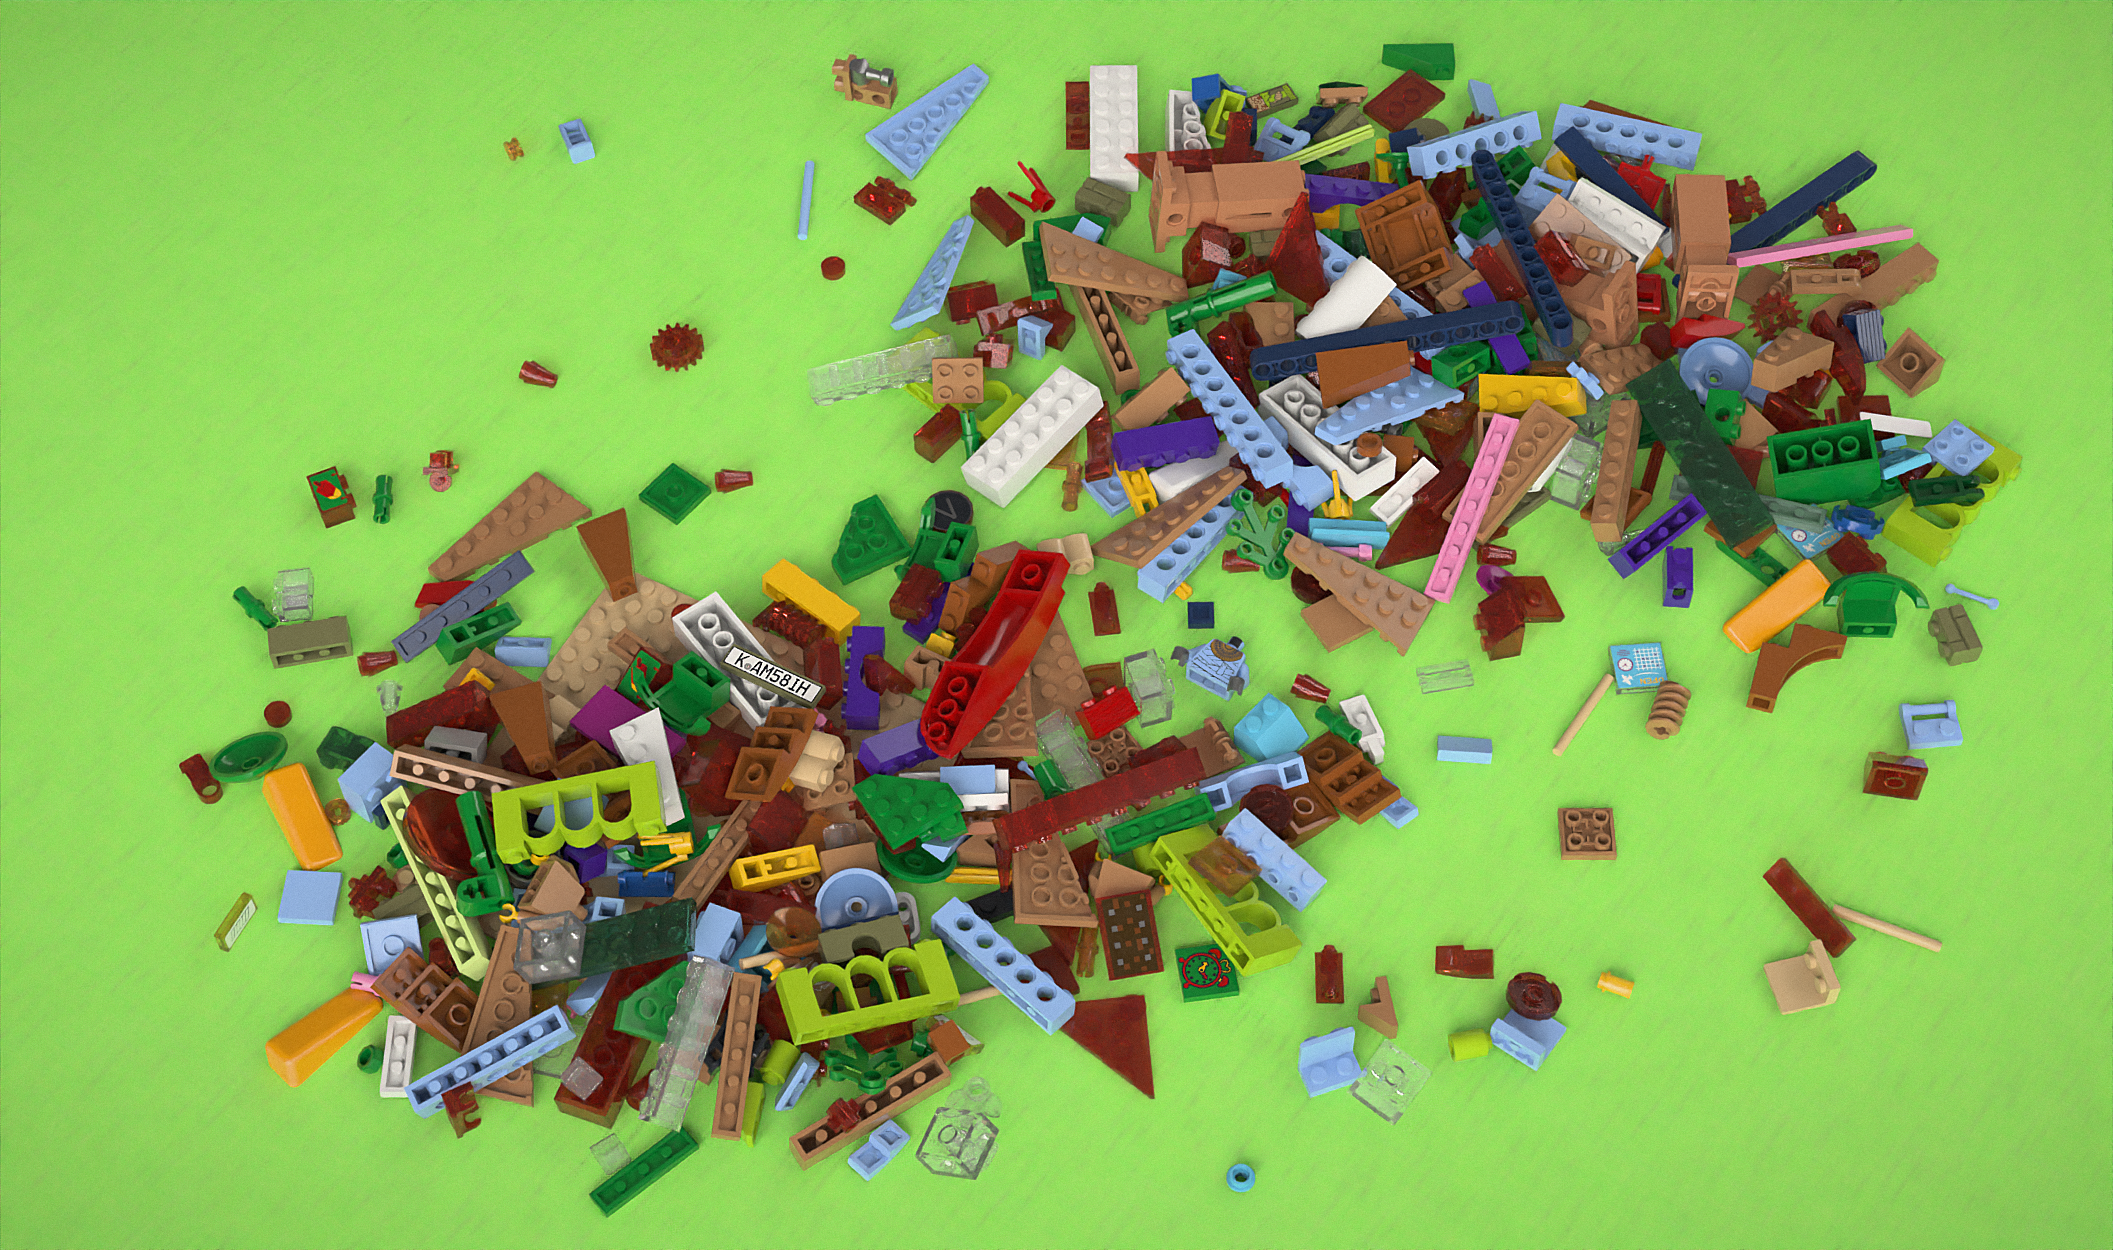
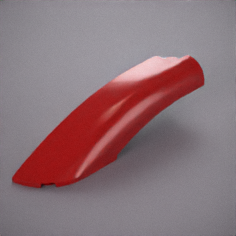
M1018 549L1001 589L988 613L963 648L951 661H945L924 706L920 721L921 734L924 736L927 746L937 755L952 759L992 719L1024 675L1046 636L1065 595V591L1061 586L1071 565L1063 553Z

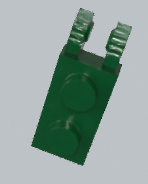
M1953 475L1909 481L1907 486L1914 507L1965 501L1976 502L1982 500L1985 496L1983 489H1975L1980 484V479L1976 475Z

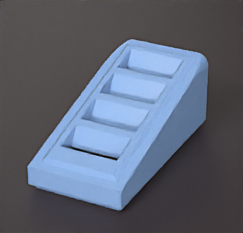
M581 118L558 126L574 164L595 157L592 142Z

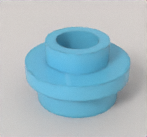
M1236 1164L1228 1170L1226 1181L1233 1191L1246 1192L1254 1186L1255 1173L1246 1164ZM1242 1176L1246 1181L1238 1182L1236 1178Z

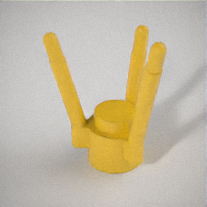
M1333 470L1332 478L1335 499L1330 501L1329 506H1327L1326 501L1321 504L1325 519L1350 520V517L1353 516V499L1348 496L1346 503L1340 497L1337 471Z
M691 832L659 833L651 837H640L639 834L637 835L638 839H651L640 841L641 846L669 844L671 854H677L676 857L644 871L643 877H647L648 872H658L675 863L687 861L688 854L694 853Z

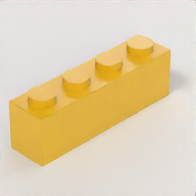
M783 558L762 575V592L836 646L840 647L847 641V636H852L853 626H860L861 613L854 606L848 605L835 592L827 590L820 585L818 580L809 577L797 565L791 564Z

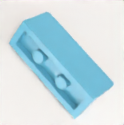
M1309 518L1308 538L1315 542L1323 543L1324 546L1359 547V544L1372 545V549H1385L1390 538V533L1386 532V522Z

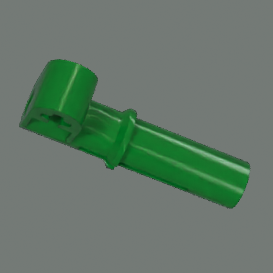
M1269 270L1215 290L1209 288L1204 294L1166 307L1170 335L1173 338L1194 329L1201 338L1199 321L1213 316L1219 318L1224 312L1278 294V287L1272 272Z
M469 791L461 794L456 799V804L472 853L470 862L476 868L479 877L464 880L459 884L456 895V908L463 916L474 917L504 910L502 906L504 904L513 905L515 899L505 866L497 853L496 838L482 793L479 791ZM480 892H483V893H484V896H485L484 899H482V896H481V893H480Z

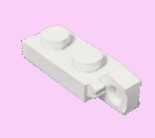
M1365 695L1340 701L1339 709L1342 715L1348 718L1350 724L1362 731V737L1356 743L1358 748L1361 749L1362 753L1368 752L1374 765L1384 762L1383 755L1385 753L1382 749L1385 746L1384 733Z

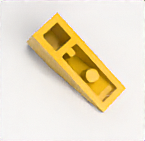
M814 844L737 859L728 872L735 896L763 891L820 872L821 867Z

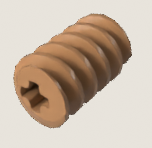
M1666 680L1660 682L1657 696H1655L1651 713L1645 725L1646 732L1650 736L1661 740L1679 734V726L1682 725V718L1685 716V709L1688 708V701L1692 695L1686 687Z

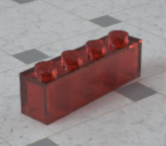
M472 680L386 716L387 744L394 749L404 744L420 748L425 746V739L434 726L464 730L491 719L490 691L478 681Z

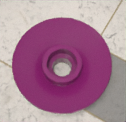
M1483 565L1477 570L1476 579L1490 597L1509 603L1518 602L1522 599L1524 595L1523 586L1510 572L1494 565Z

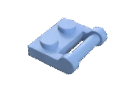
M1270 117L1251 154L1267 162L1274 161L1302 150L1303 146L1308 144L1310 134L1304 130L1298 131L1282 124L1279 119ZM1275 132H1279L1294 140L1289 145L1272 136Z
M1535 166L1530 171L1528 180L1514 200L1518 207L1539 215L1557 194L1537 186L1540 181L1563 190L1560 195L1566 200L1569 199L1577 182L1572 180L1565 181L1545 173L1542 168Z
M1953 699L1935 704H1899V716L1908 750L1962 745L1963 736L1956 714V704ZM1944 713L1946 718L1912 721L1911 716Z

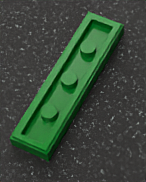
M1041 240L1023 242L1022 252L1032 301L1057 299L1055 282L1048 281Z
M1204 792L1104 829V834L1115 857L1153 843L1160 836L1193 828L1215 820L1216 814L1207 793Z
M680 1125L589 1193V1197L604 1216L608 1218L697 1151L699 1145Z

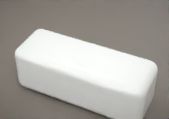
M1225 440L1219 443L1216 455L1210 458L1189 459L1183 463L1173 462L1152 471L1148 477L1156 492V499L1160 506L1226 466L1244 470L1249 465L1241 461L1237 449L1231 447L1228 441Z

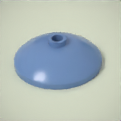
M1717 337L1706 338L1694 343L1683 355L1679 365V380L1684 391L1696 390L1700 406L1702 407L1706 405L1709 388L1739 391L1742 399L1745 400L1753 387L1751 385L1753 363L1747 352L1735 342ZM1709 377L1716 378L1717 382H1711Z
M865 868L844 869L830 876L821 886L815 901V919L819 929L897 912V898L888 881L878 873ZM859 902L862 908L859 911H854L851 907L852 903ZM864 947V948H860V949H858V950H856V951L867 950V949H870V948Z

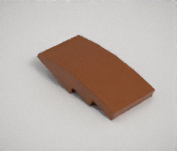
M770 706L764 727L756 726L750 746L741 747L725 797L736 800L771 802L796 766L809 740L818 713L808 708Z
M1327 731L1296 752L1303 758L1308 778L1310 777L1331 804L1358 825L1363 824L1402 797L1400 789L1382 777L1381 770L1364 759L1361 750L1330 731Z
M594 739L558 761L557 768L550 769L549 771L557 780L558 778L565 779L619 767ZM630 789L604 794L609 799L604 809L605 821L613 823L624 820L629 815L632 806ZM604 833L600 838L608 849L623 841L608 838Z
M1310 777L1307 783L1286 790H1278L1290 801L1293 813L1291 821L1286 828L1275 835L1292 850L1324 831L1341 817ZM1228 823L1218 827L1216 833L1219 837L1222 836ZM1231 851L1246 872L1252 871L1247 864Z
M408 946L370 988L422 1030L461 1054L479 997L458 977L452 980L433 961L427 964Z

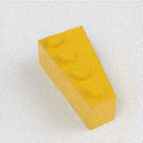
M1478 374L1480 412L1504 413L1520 420L1535 400L1538 399L1565 417L1587 414L1586 390L1577 378Z

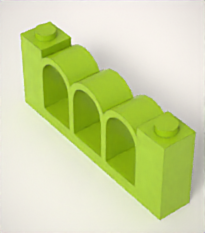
M925 327L885 361L886 377L963 433L959 412L965 410L967 419H969L968 409H976L982 403H933V383H928L920 376L932 366V358H961L955 347L944 344V339L938 332H933L928 327ZM984 369V402L993 399L999 400L1004 404L983 422L976 418L977 429L981 431V438H979L980 447L1028 399L1018 393L1012 396L1010 388L1000 381H987Z
M1971 425L1968 429L1995 448L1994 452L1974 469L1991 481L1989 484L1980 483L1975 487V489L1980 488L1984 490V498L1971 502L1972 506L1968 507L1955 503L1923 506L1950 523L1953 527L1951 529H1941L1915 514L1920 507H1914L1909 495L1888 518L1882 533L1883 537L1933 568L1941 560L1945 562L1953 551L1950 547L1957 543L1963 526L1971 524L1977 519L1983 503L1993 500L2000 486L2004 488L2010 480L2014 482L2022 471V468L2019 467L2023 458L2021 455ZM1937 463L1924 479L1953 476L1955 474L1940 463Z
M655 761L492 793L496 849L503 864H517L522 862V860L531 859V853L536 855L552 854L559 850L565 841L576 848H586L595 844L602 837L603 833L613 840H625L637 832L640 837H651L667 831L661 775ZM630 789L632 806L629 815L619 822L610 823L605 821L602 795ZM592 797L593 818L590 824L580 830L567 829L564 803ZM554 805L555 825L552 831L541 838L530 837L526 810Z
M1208 824L1158 838L1149 856L1243 977L1292 962L1303 945L1287 924L1281 925V918L1271 905L1257 900L1259 892L1255 883L1249 877L1235 872L1237 866L1234 857L1221 847L1223 843ZM1193 867H1208L1216 875L1201 878ZM1227 894L1234 897L1239 903L1224 907L1215 895ZM1237 923H1252L1261 932L1247 936Z
M941 939L920 940L913 945L912 949L907 947L895 948L886 954L883 962L870 955L858 956L847 964L845 970L832 963L820 964L814 967L809 974L806 967L800 969L795 967L787 968L778 974L776 989L794 1046L955 1011L961 998ZM895 965H903L910 968L916 975L922 995L898 1000L888 969ZM858 973H865L874 977L880 986L885 1003L860 1009L850 978ZM821 981L835 984L842 993L847 1012L822 1017L812 986Z

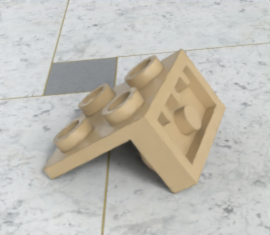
M1821 939L1810 941L1807 952L1802 956L1767 963L1763 967L1782 1015L1834 1004L1841 989Z

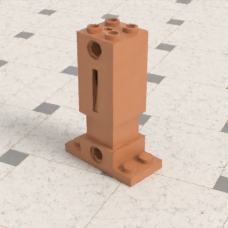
M1156 151L1148 214L1155 253L1165 252V244L1170 241V236H1186L1187 228L1213 227L1214 234L1256 232L1258 230L1277 231L1282 228L1301 229L1302 219H1306L1305 203H1309V190L1304 188L1305 172L1300 169L1299 160L1212 165L1211 172L1185 173L1183 166L1173 167L1172 161H1168L1166 151Z
M1676 174L1669 204L1674 274H1680L1676 294L1677 315L1675 324L1683 317L1697 320L1702 314L1728 319L1739 276L1738 265H1727L1731 237L1725 175Z
M1501 239L1498 245L1492 248L1487 260L1480 264L1478 272L1501 302L1515 301L1519 305L1523 304L1528 319L1535 321L1538 313ZM1539 249L1568 311L1577 318L1582 319L1592 328L1588 335V340L1605 345L1604 350L1629 346L1639 332L1636 263L1626 260L1620 269L1618 268L1615 273L1609 272L1603 278L1584 272L1580 262Z

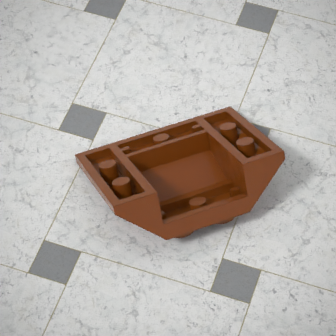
M1421 180L1355 210L1372 262L1397 284L1395 287L1400 291L1405 292L1453 270V249L1439 209Z

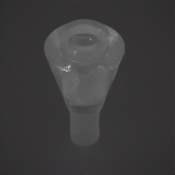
M1643 530L1624 531L1622 542H1598V547L1605 555L1611 556Z
M395 680L382 681L376 687L383 712L385 713V726L389 730L396 728V712L403 686Z

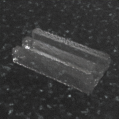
M1468 659L1416 668V675L1419 677L1418 682L1421 686L1422 694L1474 686V677ZM1465 669V671H1461V672H1455V673H1451V672H1450V671H1456V670ZM1441 673L1437 676L1425 677L1426 675Z

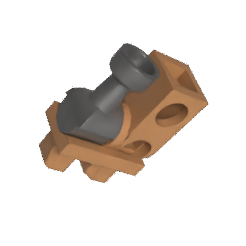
M849 54L847 61L835 59L832 66V74L837 75L834 82L835 91L844 92L845 98L848 101L855 99L858 102L891 109L898 94L897 78H894V69L885 67L882 71L870 68L866 59H857L856 55Z

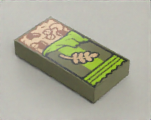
M1288 83L1245 98L1248 109H1257V119L1298 104V98Z

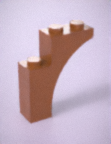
M1015 540L977 553L971 576L951 582L938 627L956 637V639L963 638L979 611L1001 589L1018 549H1030Z
M1795 623L1788 648L1776 643L1762 642L1746 707L1772 714L1777 696L1789 678L1813 663L1830 659H1841L1847 636L1835 631H1826L1810 625Z

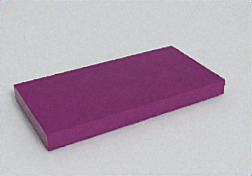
M604 685L569 723L571 727L591 741L595 739L602 749L623 763L615 749L610 730L646 714V712L607 685ZM664 725L672 759L684 747L686 742L684 738Z

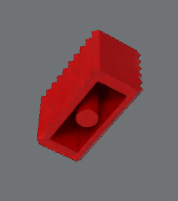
M1113 684L1101 691L1103 694L1097 699L1091 697L1080 703L1081 708L1076 710L1075 714L1089 740H1098L1140 715V711L1126 686L1117 687L1116 684Z

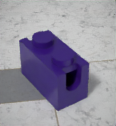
M1666 546L1662 563L1663 606L1689 608L1693 594V548L1686 547V550L1677 548L1673 551V546ZM1683 589V595L1676 596L1673 594V590Z

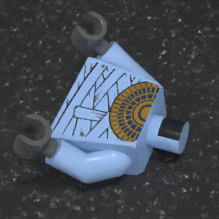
M1236 636L1231 637L1227 644L1218 639H1212L1208 644H1202L1189 650L1182 646H1176L1170 657L1171 660H1179L1178 665L1181 667L1187 663V680L1227 701L1231 699L1234 691H1237V694L1241 696L1243 690L1250 683L1249 667L1245 664L1246 655L1241 652L1245 645Z

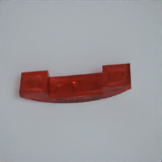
M1089 81L1066 82V150H1090Z
M1058 287L1056 288L1057 299L1032 301L1030 295L975 312L981 335L984 336L1017 326L1018 320L1023 317L1035 316L1043 318L1065 311Z
M1107 400L1103 401L1104 406L1085 425L1087 430L1088 460L1085 461L1086 483L1110 478L1113 474L1114 455L1111 448L1113 427Z

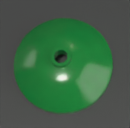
M259 732L242 737L225 746L212 758L209 764V771L214 779L224 783H247L259 780L282 761L287 752L288 743L284 735L278 732Z
M881 834L876 845L880 864L896 878L914 884H931L946 879L954 872L958 861V854L955 851L942 862L921 847L923 843L919 837H914L893 850Z

